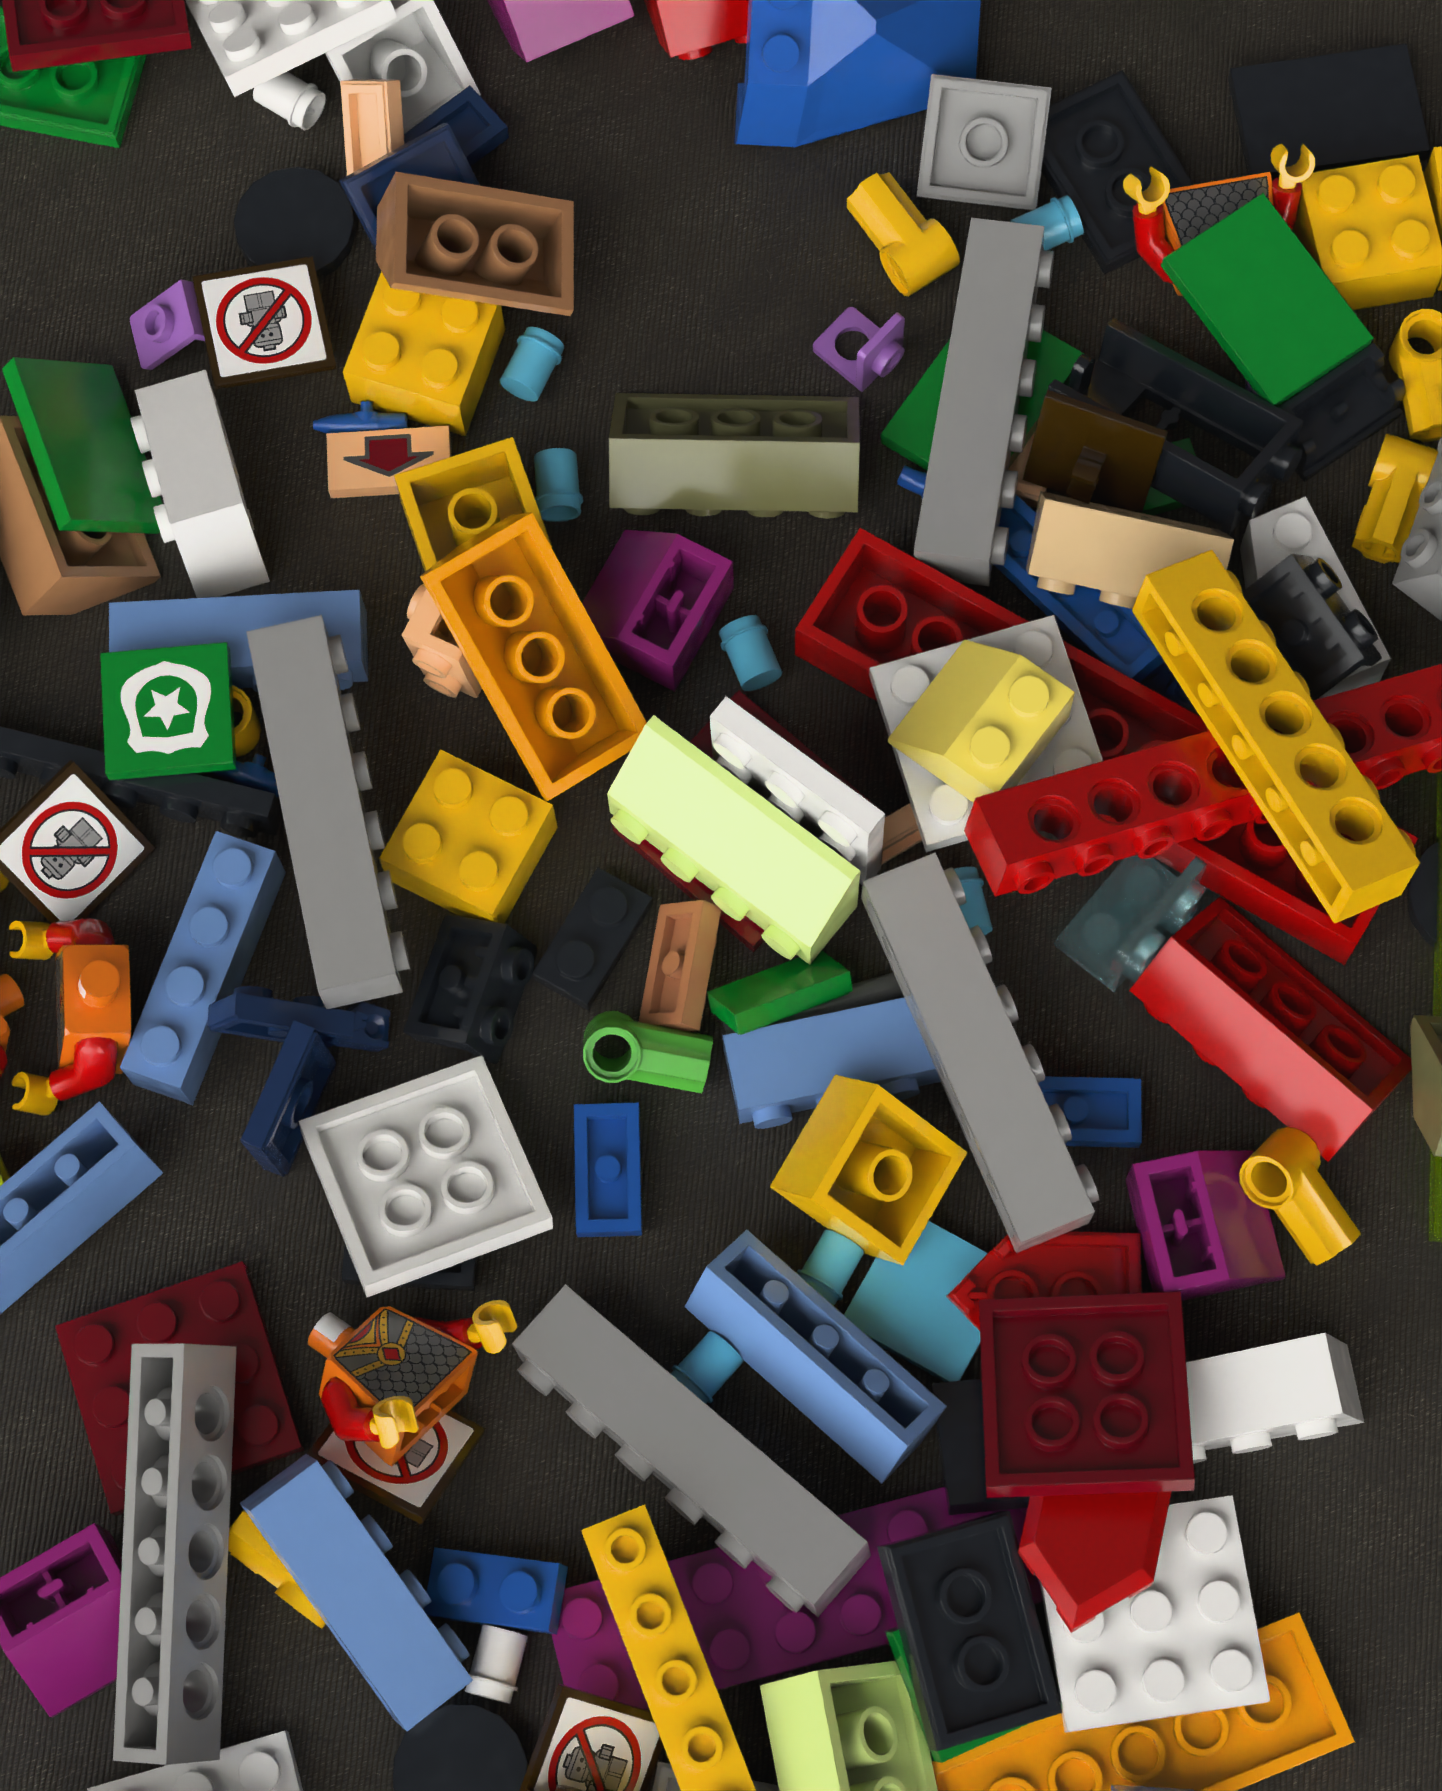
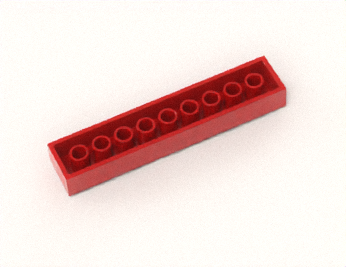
M859 528L796 627L795 655L877 701L869 676L870 667L1029 621L866 530ZM1063 641L1103 761L1209 731L1200 716ZM1217 780L1227 787H1232L1225 781ZM1158 797L1165 803L1175 805L1171 800L1167 798ZM1098 814L1100 817L1107 821L1117 822L1114 818L1108 815ZM1255 820L1232 826L1226 833L1215 839L1199 841L1195 837L1175 843L1165 852L1153 857L1343 965L1346 964L1380 906L1377 905L1334 924L1270 823L1257 824ZM1403 830L1410 837L1413 845H1415L1418 838ZM1340 833L1343 837L1355 841L1350 836Z

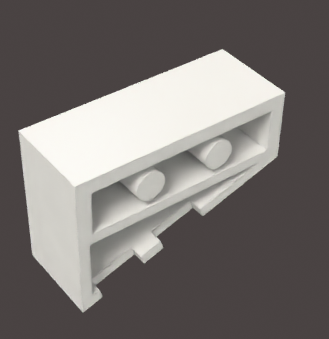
M202 370L135 390L141 415L130 418L141 454L151 451L152 459L142 462V467L152 497L162 495L164 504L153 507L157 524L164 543L176 540L196 597H220L270 582L253 532L255 530L249 509L246 507L237 467L207 371Z
M1306 496L1249 520L1240 546L1246 589L1290 554L1311 556L1314 560L1321 558L1334 570L1340 579L1342 588L1337 593L1350 612L1354 609L1360 611L1375 629ZM1379 635L1378 640L1373 645L1382 656V659L1373 666L1359 667L1320 698L1381 680L1391 658Z
M1327 1333L1186 1362L1193 1464L1207 1460L1205 1450L1231 1446L1233 1454L1247 1453L1271 1447V1439L1297 1435L1298 1440L1315 1439L1338 1433L1337 1427L1365 1423L1348 1345Z

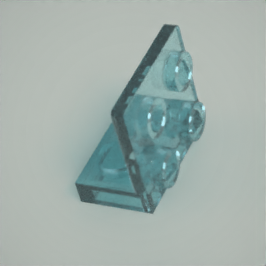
M1138 855L1123 859L1056 938L1054 946L1112 992H1115L1126 978L1135 983L1158 954L1157 950L1166 939L1163 935L1166 930L1174 935L1191 920L1198 910L1197 902L1206 891V888L1200 884L1207 864L1196 856L1182 874L1177 877L1154 858L1141 859Z

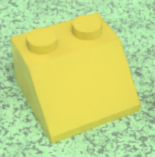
M964 640L889 736L888 743L974 803L976 797L1018 785L1069 718L1075 692L1020 654Z

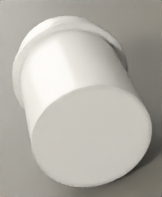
M285 72L254 87L253 91L254 101L288 120L290 126H298L303 130L310 129L317 122L326 103V95L319 91L315 84H307L289 72Z
M482 1625L469 1673L473 1681L466 1685L465 1692L510 1704L513 1692L518 1690L515 1684L528 1636L498 1627Z

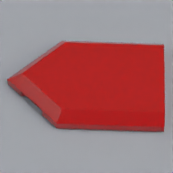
M1067 1232L1018 1253L1015 1252L1007 1234L946 1297L980 1331L979 1300L1141 1293L1140 1233Z
M1172 1491L1030 1496L1018 1554L1032 1575L1037 1576L1056 1604V1611L1071 1633L1093 1621L1096 1615L1126 1597L1130 1599L1153 1585Z

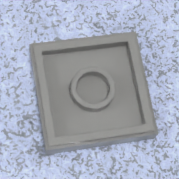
M931 74L916 197L1024 210L1036 209L1052 88Z

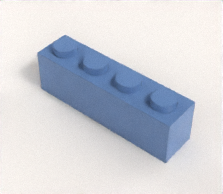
M360 590L109 603V652L227 642L231 655L232 685L237 688H252L258 692L246 631L322 615L329 637L341 635L349 672L337 675L340 690L350 688L353 682L368 681L367 611Z
M215 831L120 1065V1069L133 1085L190 1105L194 1104L222 1034L210 1031V1028L207 1027L209 1005L232 995L234 988L241 986L286 873L276 851Z
M904 997L765 1026L743 1035H738L737 1033L723 1035L724 1055L739 1124L753 1121L755 1128L758 1129L786 1124L793 1120L792 1113L816 1108L834 1075L878 1084L899 1101L919 1094L918 1086L941 1082Z
M100 1101L0 1186V1314L163 1174L130 1133Z
M745 1230L706 1266L684 1306L709 1330L715 1332L730 1344L747 1364L881 1484L922 1443L947 1407L748 1230Z
M305 1454L240 1502V1505L389 1714L403 1729L409 1731L473 1681L461 1664L470 1654L447 1623L436 1629L423 1610L432 1601L410 1570L406 1569L398 1575L384 1554L393 1546L377 1522L370 1515H367L361 1521L358 1519L345 1500L354 1493V1490L338 1467L331 1460L321 1466L316 1459Z

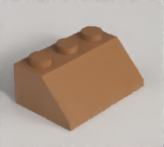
M395 172L377 206L376 262L390 288L571 316L574 311V201Z
M0 416V558L22 615H73L155 583L161 575L144 533L59 531L19 416Z

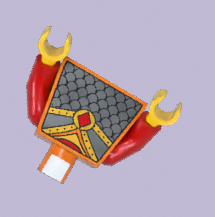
M1283 144L1274 147L1271 152V162L1280 175L1273 181L1271 173L1265 172L1170 189L1168 178L1151 166L1149 168L1151 183L1142 192L1140 180L1133 174H1129L1123 181V188L1127 195L1138 202L1132 210L1137 253L1164 282L1173 285L1178 296H1183L1161 267L1164 257L1262 193L1265 194L1290 229L1293 230L1302 193L1300 182L1309 178L1315 167V158L1305 144H1302L1300 158L1297 163L1285 167L1288 158L1287 148Z
M79 919L53 922L51 924L46 922L14 921L9 926V930H19L23 934V944L20 950L9 952L12 958L47 960L53 953L56 954L58 1069L52 1071L49 1078L26 1072L17 1073L12 1079V1086L26 1089L23 1099L19 1103L12 1105L14 1110L47 1116L54 1111L58 1099L65 1101L107 1085L114 1078L115 1074H123L120 1065L131 1038L129 946L115 945L111 928L107 923L98 919Z
M492 1300L479 1306L474 1311L472 1317L447 1322L409 1316L391 1306L380 1307L357 1329H354L331 1312L325 1314L312 1329L308 1338V1345L327 1358L319 1396L335 1435L343 1441H363L385 1463L392 1467L467 1394L478 1354L477 1349L483 1346L486 1352L495 1354L505 1347L507 1340L504 1333L514 1332L518 1328L510 1305L503 1300Z

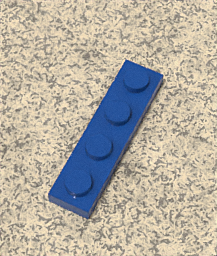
M1016 494L1014 508L1002 507L999 527L1009 528L1004 565H993L1047 616L1054 615L1058 627L1085 653L1140 683L1162 664L1164 660L1133 614V608L1099 601L1101 590L1076 585L1074 595L1038 588L1037 582L1039 577L1029 575L1026 571L1036 512Z

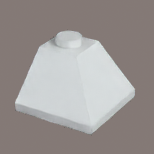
M390 0L397 18L325 53L339 81L351 79L400 80L404 134L469 85L479 96L481 95L433 0Z

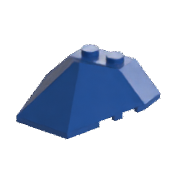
M749 0L744 83H738L735 144L798 147L926 110L931 74L976 79L981 0Z

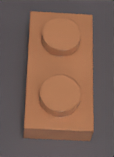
M706 900L660 905L638 1022L685 1031H700L721 909L717 905Z

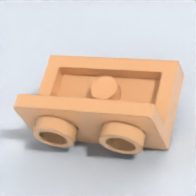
M422 584L411 598L407 610L409 622L402 633V637L413 655L412 661L425 675L423 681L434 690L456 698L460 691L477 698L482 687L428 590Z

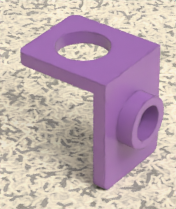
M179 280L130 317V325L140 365L143 369L153 370L195 339L205 341L195 289L191 281Z
M848 307L814 341L813 352L858 390L863 392L878 376L885 377L901 360L905 352L903 348L905 318L896 312L879 328L856 308ZM848 331H858L869 339L858 351L857 360H847L838 354L835 343L841 334Z

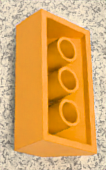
M532 512L510 515L457 546L420 576L545 801L551 800L632 750L647 722Z

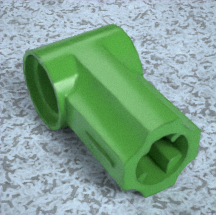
M606 1011L596 1015L585 1029L583 1061L590 1074L606 1083H618L627 1079L702 1094L710 1065L713 1036L637 1022L629 1015L619 1011ZM618 1035L629 1043L630 1048L623 1056L616 1059H608L601 1056L594 1046L603 1036Z

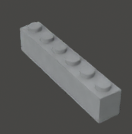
M972 217L970 221L914 545V558L959 583L989 586L993 564L1004 565L1006 559L1009 528L999 527L1002 507L1013 509L1015 504L1018 471L1008 469L1011 451L1022 453L1024 448L1027 415L1018 414L1020 396L1032 397L1037 361L1027 359L1029 342H1041L1045 305L1036 304L1038 287L1050 288L1054 264V251L1044 250V226Z
M322 615L246 631L318 993L326 1009L403 993L399 971L410 969V962L403 932L391 933L386 911L396 909L398 905L390 871L378 872L374 850L385 848V842L377 810L365 811L362 791L373 789L365 751L353 753L349 732L361 730L353 693L341 695L337 674L349 672L341 635L329 637Z
M935 852L863 881L861 900L1015 1252H1021L1089 1224L1095 1213L1092 1203L1099 1201L1097 1188L1085 1164L1075 1167L1065 1145L1066 1142L1072 1140L1068 1122L1060 1106L1057 1103L1048 1106L1038 1084L1045 1080L1042 1064L1030 1043L1024 1046L1020 1044L1012 1026V1023L1019 1020L1012 996L1004 984L995 987L985 965L992 962V954L987 940L978 925L972 928L968 927L960 909V905L966 903V896L957 873L952 867L943 870Z
M566 1284L512 1343L521 1361H523L517 1371L544 1396H547L554 1388L572 1405L567 1409L566 1413L581 1429L594 1439L602 1431L621 1446L615 1453V1456L624 1466L644 1482L653 1474L671 1490L664 1497L665 1500L693 1525L703 1517L718 1530L721 1535L715 1540V1543L738 1565L745 1569L753 1561L770 1575L772 1579L766 1584V1587L793 1612L797 1613L804 1605L819 1617L870 1558L869 1545L863 1537Z

